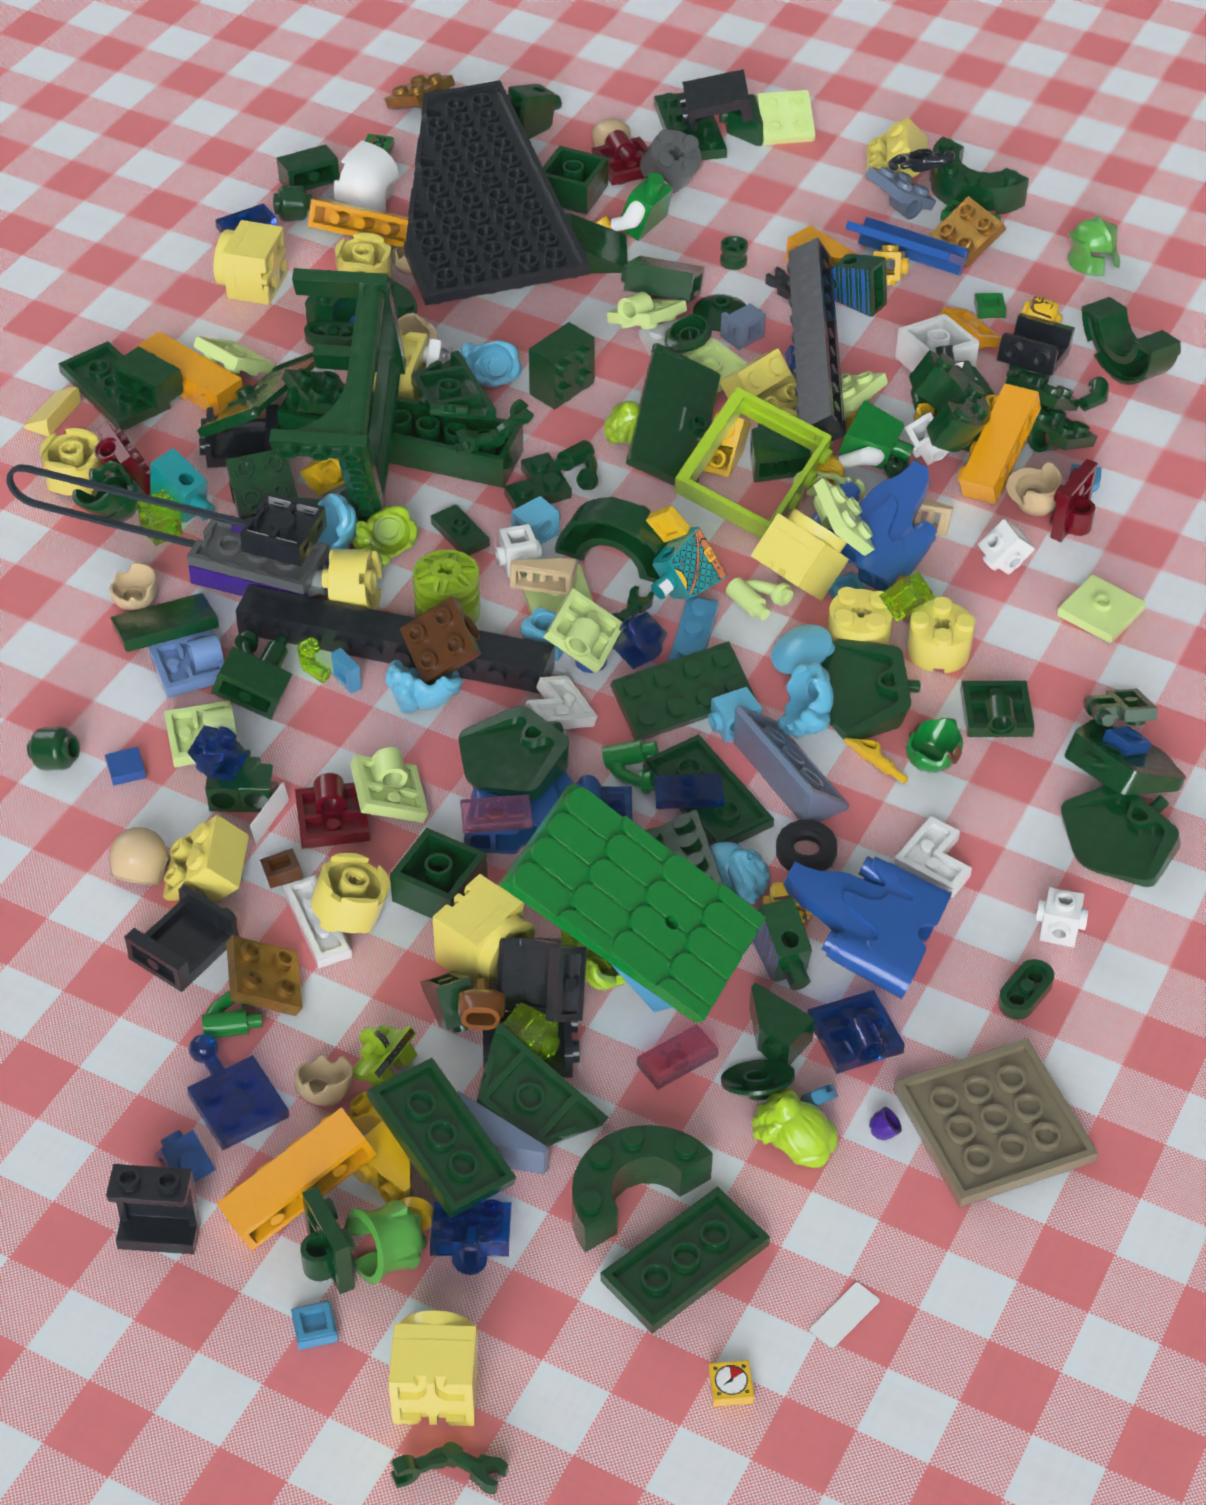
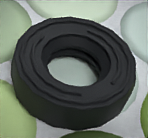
M814 820L794 821L781 829L776 839V856L780 864L788 871H790L794 862L818 871H826L833 865L837 857V839L833 831L820 822ZM802 840L816 843L820 850L813 855H803L796 852L793 846Z

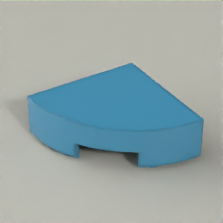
M828 1084L801 1095L800 1101L817 1106L839 1096L834 1084Z

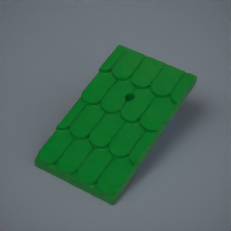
M575 783L565 788L498 884L608 961L654 1012L673 1007L695 1023L706 1019L711 1007L715 1004L727 984V980L732 976L743 954L747 951L758 929H760L766 919L763 914L726 885L715 882L685 857L679 854L676 855L629 817H622L588 789L579 787Z

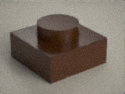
M293 848L260 859L270 889L303 878L301 867Z

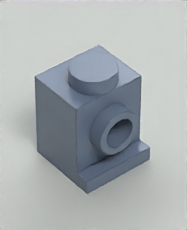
M751 303L731 314L724 312L721 314L720 337L738 350H741L764 337L766 314Z

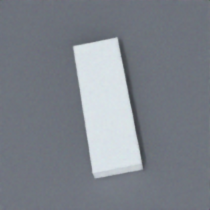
M316 875L284 884L283 893L319 969L352 958V952L342 931L328 932L320 926L319 919L311 907V896L317 882Z

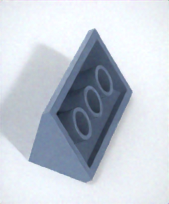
M739 705L735 710L733 743L799 820L821 822L848 809L849 803L796 742L779 728L776 720Z

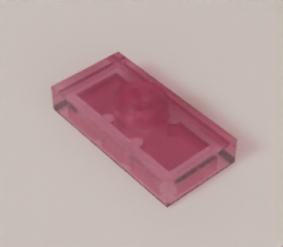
M529 795L460 800L463 833L532 828Z
M696 1024L638 1056L636 1065L655 1088L659 1090L718 1057V1048Z

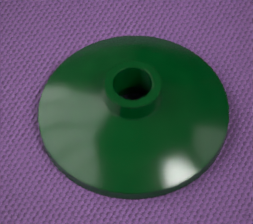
M714 294L697 301L693 308V314L701 315L707 319L711 330L721 331V314L724 312L731 314L746 306V304L741 299L731 295Z
M773 1060L742 1062L728 1068L721 1075V1085L725 1090L734 1094L749 1096L750 1099L757 1101L768 1099L772 1093L785 1089L795 1080V1071L792 1066L785 1062Z

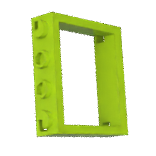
M736 387L675 477V493L762 538L778 513L786 518L791 510L793 511L794 508L798 509L803 499L802 492L806 487L810 489L818 476L817 469L821 464L825 466L833 453V450L830 449L832 436L759 397ZM741 414L814 452L770 521L696 482Z

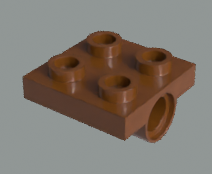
M453 596L400 628L420 679L427 685L434 684L437 679L449 675L482 655L476 642L480 639L479 631L473 620L464 614L459 600Z

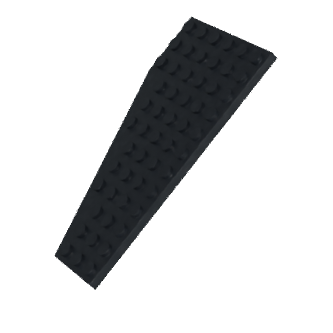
M501 81L424 93L404 253L425 306L589 275L590 264Z

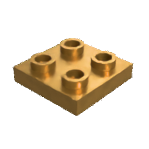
M439 72L425 77L424 74H419L410 79L411 83L392 89L393 93L384 98L387 108L418 106L422 110L424 93L449 89L455 85V81L452 75H441Z
M968 196L929 235L930 237L970 249L964 265L968 268L1006 230L1003 222Z
M232 935L226 943L231 1001L297 1016L303 1008L297 951Z

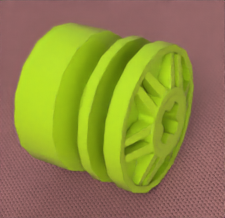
M437 550L424 555L417 561L413 567L416 618L453 596L459 600L464 614L476 623L480 617L479 567L475 560L460 551Z

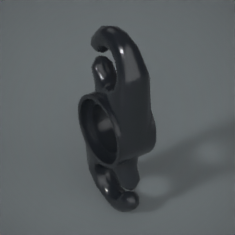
M918 149L892 158L888 163V167L891 170H897L898 164H901L900 167L902 169L911 168L913 172H924L951 163L955 159V154L953 151L947 150L945 156L942 157L943 153L940 151L933 153L930 149Z

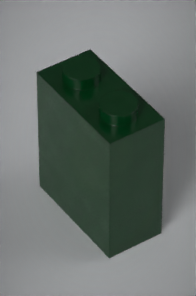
M638 256L629 261L627 265H624L621 281L625 282L624 290L645 292L649 295L690 302L701 294L704 267Z

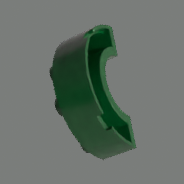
M944 136L936 142L933 147V153L940 151L943 153L942 157H944L945 152L948 150L953 151L955 154V159L951 163L943 167L930 169L929 181L931 182V190L941 202L946 205L953 199L963 202L969 196L987 211H996L997 215L1010 213L1025 206L1029 178L1009 168L991 173L970 169L962 163L964 146Z
M389 277L397 319L408 313L417 314V304L410 291ZM309 296L305 301L307 324L315 320L349 322L350 318L355 315L357 299Z
M1111 297L1081 306L1082 322L1087 342L1093 341L1098 352L1094 354V357L1101 368L1119 383L1132 385L1166 373L1173 367L1178 355L1181 353V341L1163 330L1137 339L1128 320L1127 307Z
M929 350L909 375V379L914 393L925 399L938 412L926 427L932 446L945 451L959 452L962 448L966 449L989 422L991 408L983 396L985 394L984 389L977 383L972 382L963 372L955 367V362L951 357L943 353L938 355Z
M604 497L590 500L576 510L556 541L555 553L583 561L592 547L599 545L610 546L623 552L633 561L638 569L640 579L654 583L660 577L653 567V560L668 542H663L647 523L646 519L651 511L646 506L637 505L616 497Z
M656 1125L630 1126L615 1131L597 1141L580 1160L572 1182L573 1229L584 1252L591 1250L617 1234L618 1208L615 1200L623 1191L638 1184H658L671 1189L681 1197L711 1179L713 1153L691 1135L673 1128Z

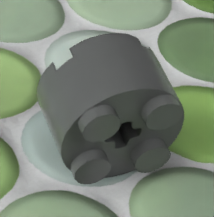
M661 130L641 158L640 168L644 178L648 177L650 173L655 172L661 174L664 181L672 187V193H676L684 188L701 166L702 156L697 138L677 130Z

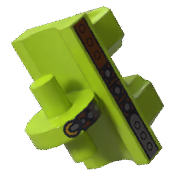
M383 1024L378 1029L365 1027L359 1034V1039L364 1046L360 1050V1054L363 1057L353 1068V1078L355 1081H368L374 1087L396 1076L390 1068L393 1063L397 1067H406L411 1064L418 1055L411 1043L412 1039L416 1036L414 1029L411 1026H406L403 1030Z

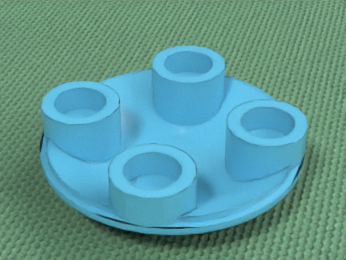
M814 624L802 625L789 630L778 639L771 652V661L779 672L792 675L794 669L799 664L810 665L813 662L821 664L826 657L833 654L835 646L830 633L824 627Z

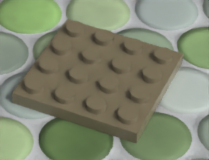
M1028 1038L894 1082V1092L959 1208L1096 1162L1098 1152Z

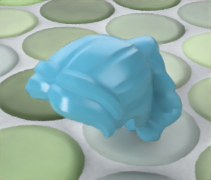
M496 340L477 345L476 347L471 342L461 346L460 353L480 385L485 387L507 385L521 374L522 365L518 360V349L511 343Z
M328 494L318 503V505L325 507L327 526L317 542L329 544L330 553L331 549H349L356 536L358 520L354 507L348 504L345 497L339 494Z
M394 660L390 663V667L386 670L385 679L387 686L390 687L403 713H411L419 708L427 710L437 708L446 703L453 695H458L463 683L460 673L455 670L449 675L437 679L434 684L427 685L420 679L415 668L406 669L399 660Z
M813 662L810 665L799 664L786 684L789 702L785 705V713L777 721V725L785 734L796 736L797 738H801L806 734H817L827 730L831 722L829 712L833 706L834 699L828 671L817 662Z
M733 842L712 844L711 848L724 885L750 904L757 903L760 896L765 895L771 876L768 866L762 860L761 854L753 849L745 850L739 844Z

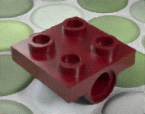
M615 130L607 136L605 145L592 148V154L609 158L608 180L612 186L641 178L645 179L641 172L640 161L648 147L641 137L630 139L624 131Z
M105 422L97 428L103 439L95 446V456L103 465L109 460L121 464L137 481L144 493L150 495V467L146 463L141 465L145 459L135 446H127L131 442L120 428L115 431L108 422Z
M1086 459L1079 468L1075 467L1072 470L1066 484H1061L1057 488L1053 499L1056 502V508L1049 521L1052 525L1050 538L1062 542L1068 534L1084 536L1090 533L1096 509L1095 504L1091 501L1098 465L1097 462Z
M325 773L319 775L314 780L313 787L295 789L302 849L370 841L367 814L361 813L354 782L344 784L340 775Z

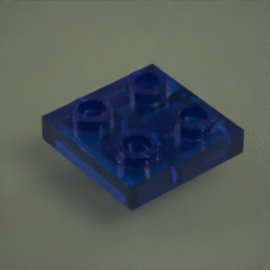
M875 990L808 1009L807 1014L815 1018L814 1033L836 1074L904 1053L905 1043Z
M495 1199L485 1200L451 1219L441 1204L434 1202L430 1256H452L453 1266L457 1271L466 1275L481 1272L486 1267L488 1256L509 1257L512 1202H501ZM471 1247V1248H475V1249H477V1250H475V1251H468V1250H465L464 1248Z

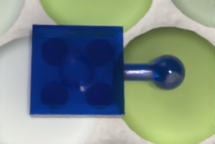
M199 1034L190 1041L189 1054L194 1061L204 1063L211 1076L187 1087V1094L222 1151L289 1118V1109L253 1055L225 1069L217 1057L218 1044L215 1038L208 1034Z

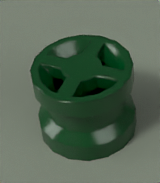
M740 236L724 238L721 241L720 248L723 252L720 255L721 266L729 270L744 268L747 265V255L745 254L748 250L747 240Z

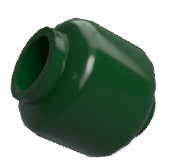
M302 185L280 186L277 193H273L274 215H279L282 221L305 220L308 211H310L312 194H307L305 187Z
M42 727L37 729L27 744L28 757L38 769L44 771L68 769L77 760L80 753L78 738L65 727Z

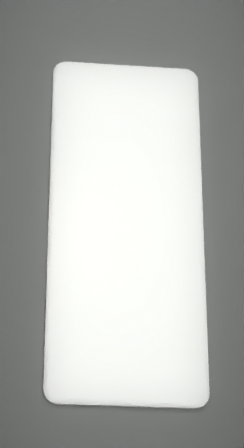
M284 782L280 784L250 824L256 844L289 801Z
M856 1282L810 1327L809 1331L830 1348H835L880 1302V1299Z

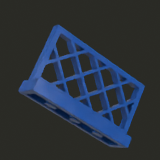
M866 217L864 225L847 221L845 229L860 233L859 244L882 250V245L899 246L898 251H906L905 257L910 258V260L959 276L962 274L970 249Z

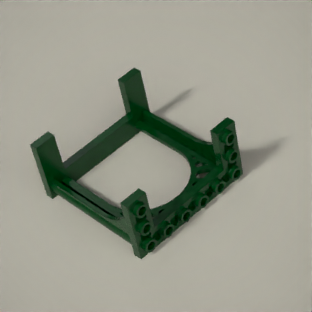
M293 268L292 282L296 295L357 299L351 346L314 344L313 357L317 369L347 370L348 374L339 399L325 415L299 429H271L269 441L274 455L282 458L293 459L296 456H302L318 461H325L329 458L338 459L346 489L339 493V495L345 497L348 504L354 507L358 522H366L373 514L386 507L385 494L400 374H406L407 366L388 274ZM375 372H377V375H376V383H375V391H374V399H373V407H372V415H371V423H370V431H369V438H368L367 433H368V426H369V418H370V410H371V402H372L374 378H375ZM293 497V499L316 505L322 500Z

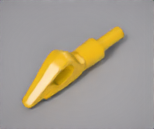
M844 739V743L850 746L855 753L874 765L885 775H892L902 784L908 781V777L895 768V763L881 754L882 749L879 742L864 739Z

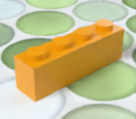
M320 198L311 199L307 226L349 236L357 233L377 234L384 238V243L404 247L408 216Z
M160 331L136 346L155 354L157 357L179 368L182 374L183 393L180 396L200 406L204 411H207V407H213L215 416L224 410L228 403L236 397L235 391L243 387L241 377Z
M1005 383L1000 394L995 395L992 402L990 420L980 431L981 434L978 441L972 443L969 451V460L966 466L963 465L960 468L958 474V483L961 485L963 496L997 505L1008 477L1012 473L1041 410L1038 391Z
M341 1107L335 1113L325 1116L318 1126L305 1136L291 1142L288 1148L275 1159L261 1165L256 1173L241 1185L231 1188L225 1197L216 1204L240 1238L254 1251L304 1212L303 1191L317 1186L323 1197L377 1154Z

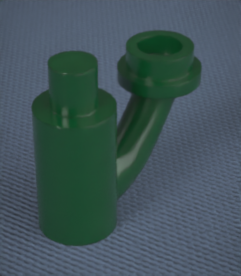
M582 440L558 453L557 459L553 461V466L557 471H570L581 464H585L586 468L580 470L576 477L578 486L583 490H592L598 485V476L596 474L598 464L594 456V447L589 441Z
M246 630L236 636L235 645L238 649L254 656L253 653L256 652L259 646V639L255 633ZM277 636L275 641L268 642L259 659L281 667L288 654L286 648L288 640L283 636Z

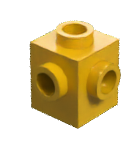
M882 245V250L873 251V256L884 257L886 263L889 259L895 261V268L893 270L888 269L886 266V285H896L897 281L904 279V274H909L910 258L905 257L906 251H898L899 246Z

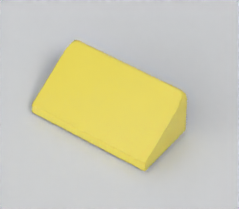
M70 387L56 391L24 424V429L45 436L53 434L81 403L79 388Z

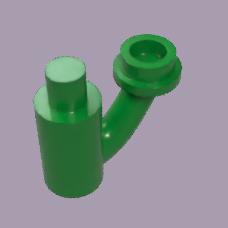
M643 739L603 747L602 756L604 764L613 776L624 783L641 788L645 795L656 790L657 783L652 770L646 771V769H642L639 771V775L625 768L628 765L647 762L648 756L658 754L659 748L656 741L645 743Z
M229 991L215 1000L208 1007L206 1013L202 1014L204 1040L248 1035V1029L263 1027L261 1013L247 1014L246 1009L224 1012L236 1003L231 1001Z

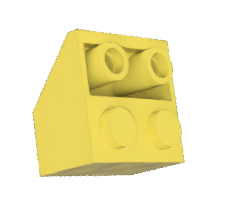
M908 117L900 122H895L887 132L880 137L873 138L868 144L867 171L869 167L881 169L884 166L889 168V161L900 154L910 153L918 149H928V137ZM898 164L897 170H893L895 173H898V171L905 172L912 178L921 173L913 172L911 168L902 169L900 167L901 164Z
M779 348L756 357L719 381L728 399L735 388L739 387L780 409L782 407L791 409L798 404V398L794 390L797 387V382Z
M215 815L207 822L200 823L194 831L184 838H178L170 849L171 859L169 869L164 876L166 883L163 898L168 901H179L178 889L183 884L194 891L199 890L203 892L214 903L219 902L240 887L249 835L221 816Z

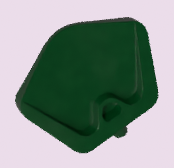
M846 639L834 641L835 650L833 654L826 657L821 663L822 667L829 673L834 694L833 706L829 712L830 725L842 739H867L899 728L911 707L910 693H919L921 687L919 680L907 679L902 650L897 646Z
M524 705L512 707L467 727L459 734L458 741L465 778L470 785L484 791L524 800L538 799L568 768L569 738L563 733L564 729L560 722L557 721L550 724Z
M1090 720L1075 730L1064 754L1067 760L1113 791L1124 795L1176 792L1182 788L1186 779V775L1175 765L1170 757L1152 744L1148 753L1124 756L1121 750L1103 741L1106 730L1115 727L1100 726L1094 720Z
M1105 785L1070 798L1061 806V818L1075 858L1082 866L1099 874L1142 887L1154 886L1167 869L1181 845L1179 831L1176 826L1160 814L1169 806L1167 800L1161 795L1149 805L1137 794H1120Z

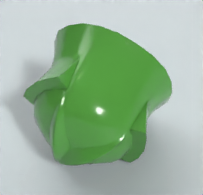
M1098 215L1079 223L1075 231L1069 232L1072 242V248L1067 257L1069 265L1073 269L1085 274L1104 276L1105 258L1093 256L1091 252H1108L1112 255L1114 266L1119 268L1120 256L1117 251L1118 226L1102 219Z
M396 1199L389 1201L377 1210L357 1208L350 1210L344 1227L348 1229L351 1236L372 1234L376 1244L377 1253L372 1251L355 1260L357 1265L356 1272L366 1282L376 1285L385 1275L392 1271L414 1270L418 1267L421 1261L420 1255L428 1241L422 1233L420 1226L421 1216L413 1213L404 1203Z

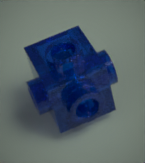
M648 612L637 617L630 616L620 625L619 630L621 633L613 649L632 669H635L660 655L663 650L662 644L668 633Z
M205 725L187 752L196 763V768L199 772L207 777L231 782L249 755L236 740L237 735L232 730L223 726L214 728Z

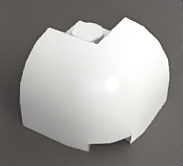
M361 140L342 159L344 168L341 172L340 180L334 181L335 201L386 212V200L391 197L393 191L391 183L400 176L398 167L393 158L384 149Z

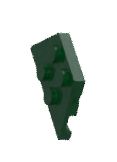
M459 350L452 352L450 360L442 364L441 361L437 360L429 364L427 368L419 369L411 374V384L430 415L488 421L496 420L494 405Z
M501 1023L498 1024L489 1049L476 1099L477 1103L547 1147L603 1126L609 1118L505 1026Z

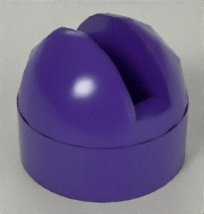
M883 1107L870 1118L869 1127L871 1128V1134L878 1140L886 1141L902 1132V1126L898 1117L888 1107Z

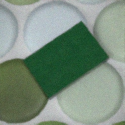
M203 593L110 617L112 627L127 652L219 627L218 617Z

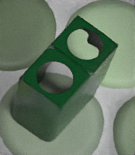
M212 750L205 786L209 811L260 812L278 788V783L271 782L273 765L261 764L260 757H250V750Z

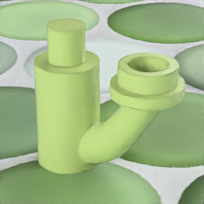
M740 577L733 579L726 587V594L749 616H758L761 620L769 617L770 610L765 607L766 600L758 593L771 595V601L780 606L788 604L794 595L788 583L776 585L760 580L744 581Z

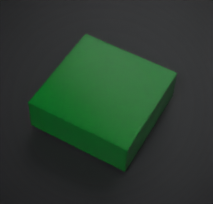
M976 293L974 295V305L978 319L1006 318L1007 309L1003 293Z

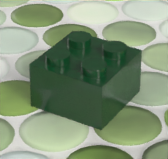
M559 146L543 166L561 206L578 213L588 214L608 186L609 158Z
M568 322L530 347L529 394L555 410L584 389L589 388L594 383L595 337Z
M426 828L390 873L392 901L433 919V916L446 904L451 907L454 906V897L458 893L465 896V887L479 874L488 879L487 853Z

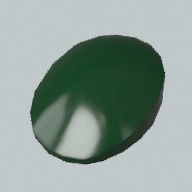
M689 314L676 321L667 330L664 339L665 346L675 352L694 351L707 343L711 338L712 330L707 319L703 316Z

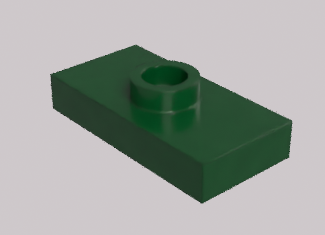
M457 504L431 515V524L457 551L470 556L490 546V538Z

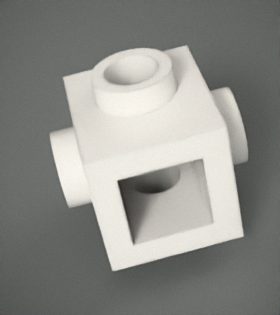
M931 412L904 427L912 440L909 444L915 446L912 453L916 459L922 456L927 465L943 459L950 452L934 447L931 444L926 429L934 418Z
M1003 519L978 544L985 554L982 557L984 562L994 571L999 568L1007 574H1011L1035 550V547L1023 531L1006 519Z
M529 524L499 529V547L495 548V556L498 566L504 567L507 577H510L511 560L542 558L540 542L535 539Z
M1049 887L1047 901L1039 900L1036 921L1042 922L1039 941L1069 947L1075 946L1078 929L1085 930L1089 909L1082 908L1084 894Z

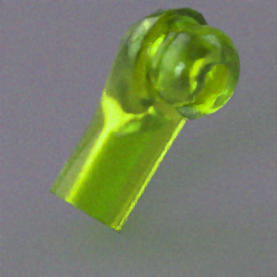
M308 637L305 641L301 640L298 644L297 652L302 670L319 682H326L330 678L331 670L316 660L315 654L320 650L318 641L313 637Z

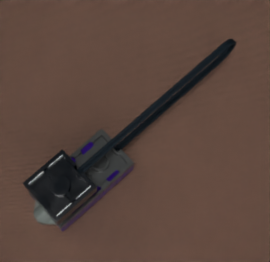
M19 464L13 466L7 474L6 483L11 493L22 503L31 507L191 547L192 549L187 555L192 584L239 596L244 595L248 585L313 598L319 594L328 596V588H323L322 572L324 569H329V544L317 542L327 526L324 506L266 492L256 508V517H250L249 520L31 465ZM18 471L27 472L209 518L211 521L203 531L204 541H195L32 499L18 489L13 480V474Z

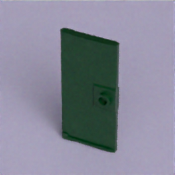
M659 343L653 344L626 464L675 486V477L712 423V414L721 375Z
M313 352L276 365L271 372L255 385L251 386V384H248L236 390V397L228 403V406L197 430L199 436L207 437L256 419L264 409L288 390V387L282 380L285 369L298 370L304 368L311 371L316 367Z

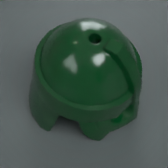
M109 460L100 468H92L89 471V479L91 481L139 493L137 481L116 461ZM107 470L112 471V473L104 475ZM74 489L72 492L74 502L82 509L93 515L120 522L130 519L140 505L138 500L98 490H93L92 494L80 489Z

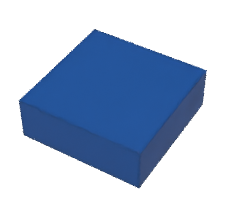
M1129 726L1106 730L1103 737L1104 742L1121 750L1126 757L1148 753L1151 746L1150 740Z
M138 747L105 754L113 786L146 778Z

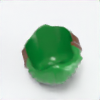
M955 719L925 720L918 723L914 731L908 734L909 740L906 741L907 746H905L906 755L910 763L919 771H926L928 773L945 771L952 764L956 765L962 755L964 742Z

